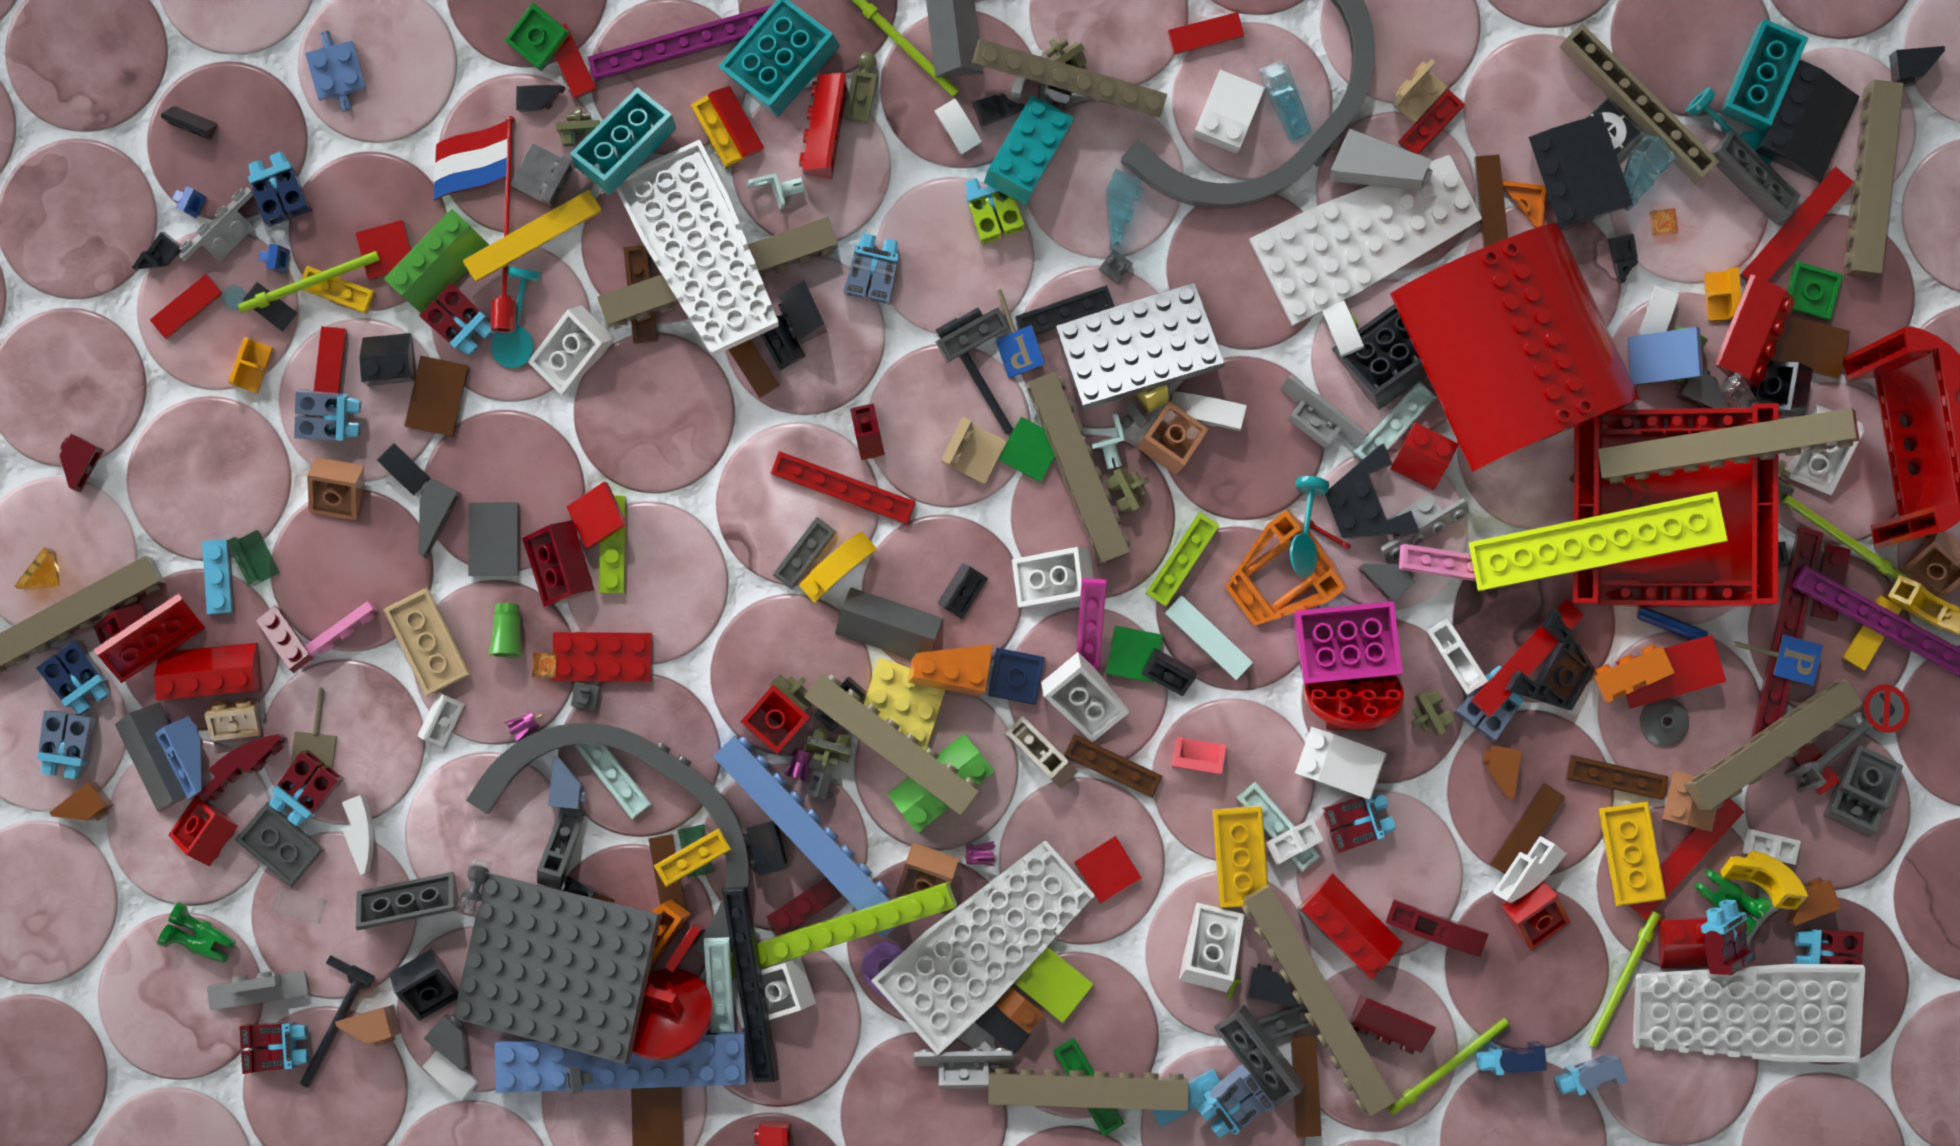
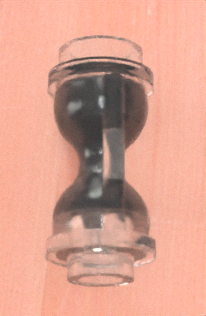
M473 858L472 862L468 864L467 876L470 881V887L461 895L460 901L457 903V906L461 907V912L475 915L476 911H480L482 896L479 890L480 886L488 880L490 873H492V862Z

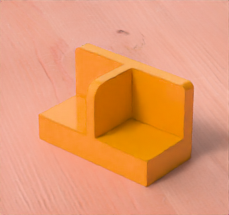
M1739 267L1728 268L1721 272L1705 273L1704 284L1708 321L1732 320L1742 297Z
M244 337L228 383L258 394L274 348Z

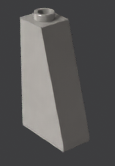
M1349 129L1331 168L1330 180L1352 184L1421 190L1423 183L1428 184L1433 170L1430 169L1431 159Z

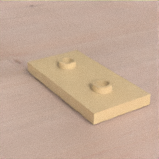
M428 587L383 609L426 697L471 675Z

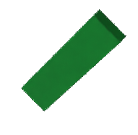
M1074 1037L1053 1049L1066 1074H1069V1070H1083L1084 1075H1094V1070ZM1087 1108L1103 1136L1125 1124L1116 1108Z

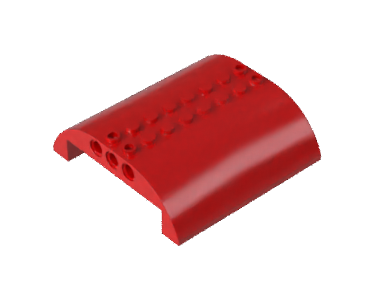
M1550 223L1524 231L1464 255L1412 280L1390 294L1472 472L1491 465L1509 454L1616 409L1621 410L1641 401L1558 223Z
M1912 326L1903 327L1845 356L1843 360L1846 382L1875 378L1898 513L1896 518L1870 525L1874 549L1944 532L1960 521V354L1937 335ZM1901 415L1907 419L1906 427H1903L1899 422ZM1905 439L1911 443L1910 451H1907L1903 446ZM1909 463L1915 467L1914 475H1911L1907 470Z
M1779 403L1753 404V408L1614 410L1574 427L1573 521L1634 509L1648 493L1649 499L1642 507L1717 492L1728 541L1573 572V603L1622 607H1749L1778 604L1779 454H1775L1776 458L1770 460H1760V457L1750 458V462L1744 464H1735L1734 461L1724 462L1725 466L1719 468H1709V465L1699 466V470L1693 472H1684V469L1674 470V474L1668 476H1659V473L1649 474L1650 478L1642 480L1649 486L1648 491L1638 481L1634 480L1633 477L1624 478L1625 482L1610 484V481L1602 479L1598 449L1779 420ZM1621 484H1626L1632 491V496L1626 503L1620 502L1629 497V491L1626 487L1621 486Z

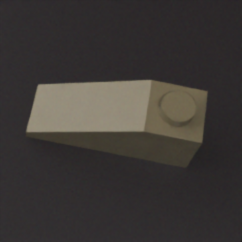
M1023 716L1005 732L1060 789L1078 772Z

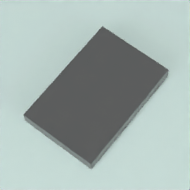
M518 502L469 503L468 576H519Z
M266 802L235 840L289 887H293L325 849L298 826L291 823L282 812L272 808L269 805L270 802Z

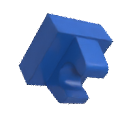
M186 186L184 192L176 190L172 199L178 201L177 209L197 219L207 197Z
M269 244V251H260L258 261L265 262L267 269L287 274L290 250L280 245Z

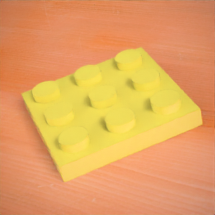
M879 658L863 705L867 706L869 703L880 711L879 717L885 721L888 718L893 720L900 726L899 732L905 736L907 733H910L920 741L917 745L926 750L946 690L908 683L909 667Z

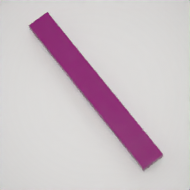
M772 5L588 56L594 81L740 41Z
M1806 565L1801 566L1791 586L1792 588L1960 677L1959 647Z

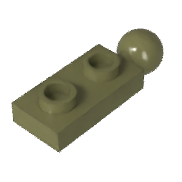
M864 52L858 58V66L861 71L853 70L845 120L869 123L877 81V74L870 73L876 67L877 59L870 52Z

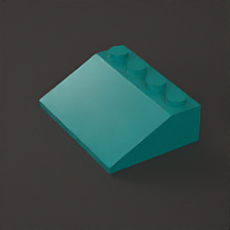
M776 0L718 67L756 102L778 118L840 48V44L832 32L791 1Z

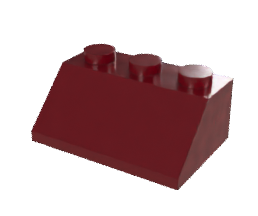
M573 520L550 524L522 538L543 607L564 602L595 590Z
M1362 995L1359 996L1350 1018V1023L1355 1025V1031L1364 1035H1368L1369 1031L1378 1035L1377 1040L1389 1045L1392 1041L1401 1044L1399 1049L1410 1054H1414L1415 1050L1422 1053L1436 1030L1435 1026Z

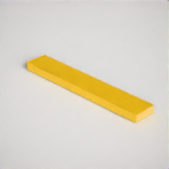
M587 190L463 260V264L476 283L601 213L602 209L590 190Z

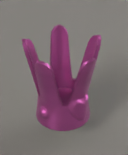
M529 711L522 717L505 721L504 723L508 724V727L511 728L509 730L510 734L513 735L519 732L515 736L517 743L531 731H536L540 728L537 719L543 715L535 717L533 712Z
M807 744L804 745L803 751L794 749L792 753L793 758L783 775L787 773V777H790L793 774L794 778H798L800 775L801 781H808L809 762L812 760L813 754L805 752Z
M994 841L979 845L966 844V853H959L960 856L966 855V864L980 863L995 867L992 864L996 861L993 857L994 853L986 851L995 847Z

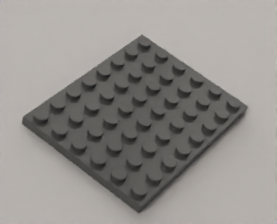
M486 873L454 1015L464 1022L622 1064H629L662 914L497 874Z

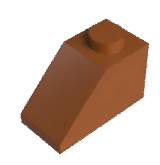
M1488 746V750H1484L1482 757L1485 771L1505 799H1514L1522 750Z
M87 782L49 813L52 817L78 820L96 819L99 821L109 814L108 809L114 804L97 782Z
M1821 877L1807 881L1808 886L1804 888L1808 897L1797 910L1791 909L1787 918L1789 925L1796 926L1842 909L1831 880H1822Z
M1012 986L994 1003L999 1010L1028 1034L1044 1016V1012Z

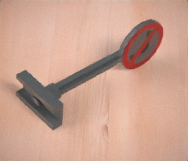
M1888 684L1877 685L1868 690L1863 697L1861 705L1864 720L1816 762L1812 761L1791 767L1784 775L1797 778L1801 783L1797 788L1799 793L1820 788L1826 783V780L1821 775L1823 769L1871 728L1881 733H1893L1903 728L1910 714L1909 702L1905 694L1897 687Z

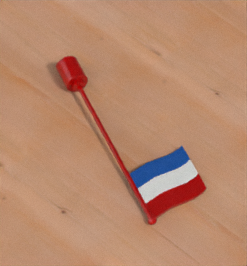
M508 116L505 122L485 130L445 139L436 144L434 201L451 193L483 187L506 178L504 237L509 235L513 122H515L513 116ZM508 265L503 267L502 295H498L497 299H493L491 305V330L500 333L514 332L516 327V301L507 295Z

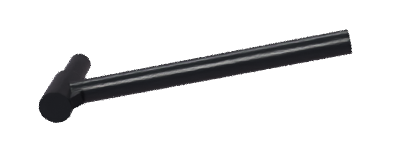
M977 307L962 317L949 321L935 331L941 339L981 317L982 313ZM966 352L959 356L1005 435L1013 431V427L969 353Z
M332 955L329 956L326 964L347 974L351 986L300 1082L302 1086L309 1088L339 1030L335 1022L346 1017L359 990L370 988L375 979L373 974L355 965L351 966Z

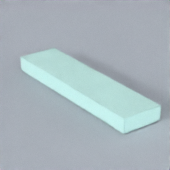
M1419 381L1353 453L1363 460L1383 443L1388 451L1437 396Z
M1182 595L1164 613L1235 680L1253 663Z
M574 745L632 820L652 805L606 745Z
M1253 782L1236 797L1244 807L1262 806L1263 827L1272 839L1295 827L1256 782ZM1311 847L1291 857L1290 860L1303 872L1320 857V854Z
M729 937L704 938L706 984L714 1006L713 1019L709 1030L710 1033H734L735 1021Z

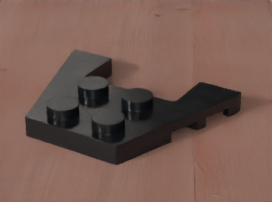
M1384 443L1379 445L1331 486L1325 494L1343 539L1407 533L1415 534L1420 532L1412 511L1387 520L1370 474L1393 465Z
M1551 609L1541 628L1557 640V645L1535 682L1523 672L1515 671L1505 690L1572 711L1595 672V668L1581 645H1577L1571 635V629L1567 628L1561 619L1562 614L1560 611Z

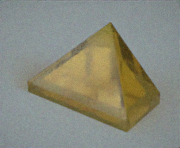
M44 547L14 586L25 591L60 586L56 551Z

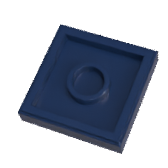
M997 648L988 696L1036 705L1045 657Z

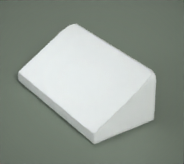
M438 692L418 733V737L441 748H445L465 704Z

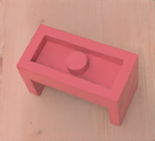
M1176 737L1172 766L1222 774L1226 745Z

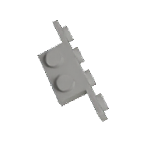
M246 187L244 190L242 188L239 189L232 196L233 201L227 207L225 205L220 207L214 214L215 218L210 223H204L197 230L198 235L192 241L188 239L179 248L180 252L178 253L180 258L185 262L203 245L220 262L254 229V226L237 211L254 195L253 191L249 187Z
M1290 375L1280 388L1285 394L1299 403L1287 420L1325 449L1337 434L1341 435L1355 447H1358L1367 437L1368 432L1359 424L1353 422L1339 409L1333 407L1321 395L1316 394L1293 375Z
M1429 493L1389 517L1388 519H1392L1412 511L1420 532L1415 534H1398L1399 537L1382 546L1381 552L1384 560L1388 563L1393 559H1398L1400 557L1401 545L1419 546L1424 540L1434 534L1441 533L1452 523L1461 521L1469 513L1467 501L1461 498L1445 509H1442Z
M272 971L257 973V978L248 979L247 975L232 977V982L207 987L210 1010L294 998L309 994L305 971L273 976Z
M978 1048L970 1049L969 1051L946 1049L938 1055L930 1049L914 1052L915 1066H939V1089L989 1088L988 1065L1013 1064V1051H1008L1005 1048H997L993 1051H983Z

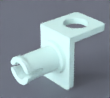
M776 173L750 179L747 184L748 189L771 184L779 210H782L785 206L784 197L805 192L804 184L801 185L803 182L801 177L780 183Z
M1117 412L1112 413L1118 436L1090 444L1093 449L1102 448L1107 469L1114 468L1112 458L1116 467L1122 466L1116 444L1125 439Z

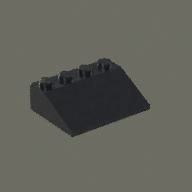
M1800 60L1773 123L1763 132L1755 152L1821 183L1860 96L1823 69Z
M1602 113L1557 126L1528 137L1561 230L1565 231L1634 205Z
M1395 304L1357 330L1364 345L1363 349L1341 357L1337 346L1332 348V351L1378 410L1427 376Z

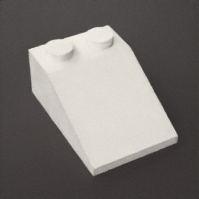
M1220 70L1193 137L1238 154L1265 87Z
M582 305L574 307L565 312L529 359L528 363L553 388L563 395L603 356L615 338Z
M1816 404L1812 414L1829 412L1832 410H1829ZM1857 421L1860 440L1864 433L1863 424ZM1859 441L1853 442V446L1838 448L1837 445L1827 446V450L1821 452H1812L1811 449L1801 450V454L1793 456L1787 470L1791 472L1789 479L1832 496Z
M1074 547L1012 559L1018 608L1080 600L1081 578L1094 579L1091 554L1088 548Z
M1078 652L1041 682L1044 697L1092 742L1129 713L1128 708L1096 669Z
M1311 727L1295 773L1304 778L1371 800L1387 753Z
M1196 903L1183 955L1179 981L1224 992L1229 990L1234 982L1244 914Z
M801 956L761 969L769 1020L816 1004ZM734 978L732 979L733 1004L741 1028H744L737 980Z

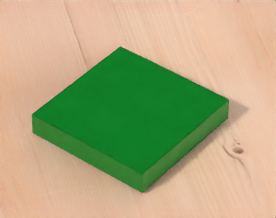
M532 2L504 41L538 70L543 71L571 32L540 6Z
M1798 261L1794 262L1787 291L1795 298L1792 312L1826 322L1831 321L1843 274Z
M1020 417L998 460L1041 483L1055 456L1044 429Z
M1115 626L1106 674L1154 683L1153 680L1142 675L1141 672L1153 649H1161L1163 635Z

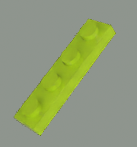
M614 496L626 520V496ZM626 526L600 542V594H625Z
M1199 512L1145 594L1166 607L1218 529L1219 524Z

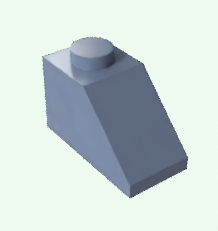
M553 757L548 806L581 809V804H585L587 790L583 789L584 784L562 757Z

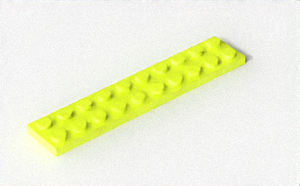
M1717 492L1473 541L1469 542L1477 588L1478 591L1707 546L1728 540Z

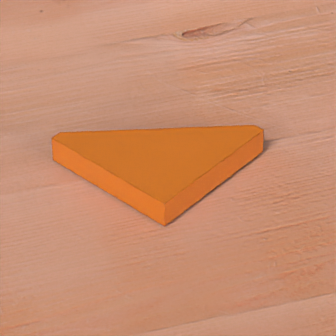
M1502 181L1505 192L1535 228L1542 226L1547 193L1545 185Z

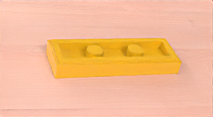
M708 96L691 104V108L726 169L747 158L741 157Z
M306 266L301 280L323 271ZM338 277L303 290L366 315L376 294L373 290Z
M1882 595L1878 596L1875 603L1897 615L1902 610L1901 607ZM1861 625L1841 658L1858 669L1865 671L1885 637Z
M718 828L655 864L654 867L667 887L730 851L731 848Z

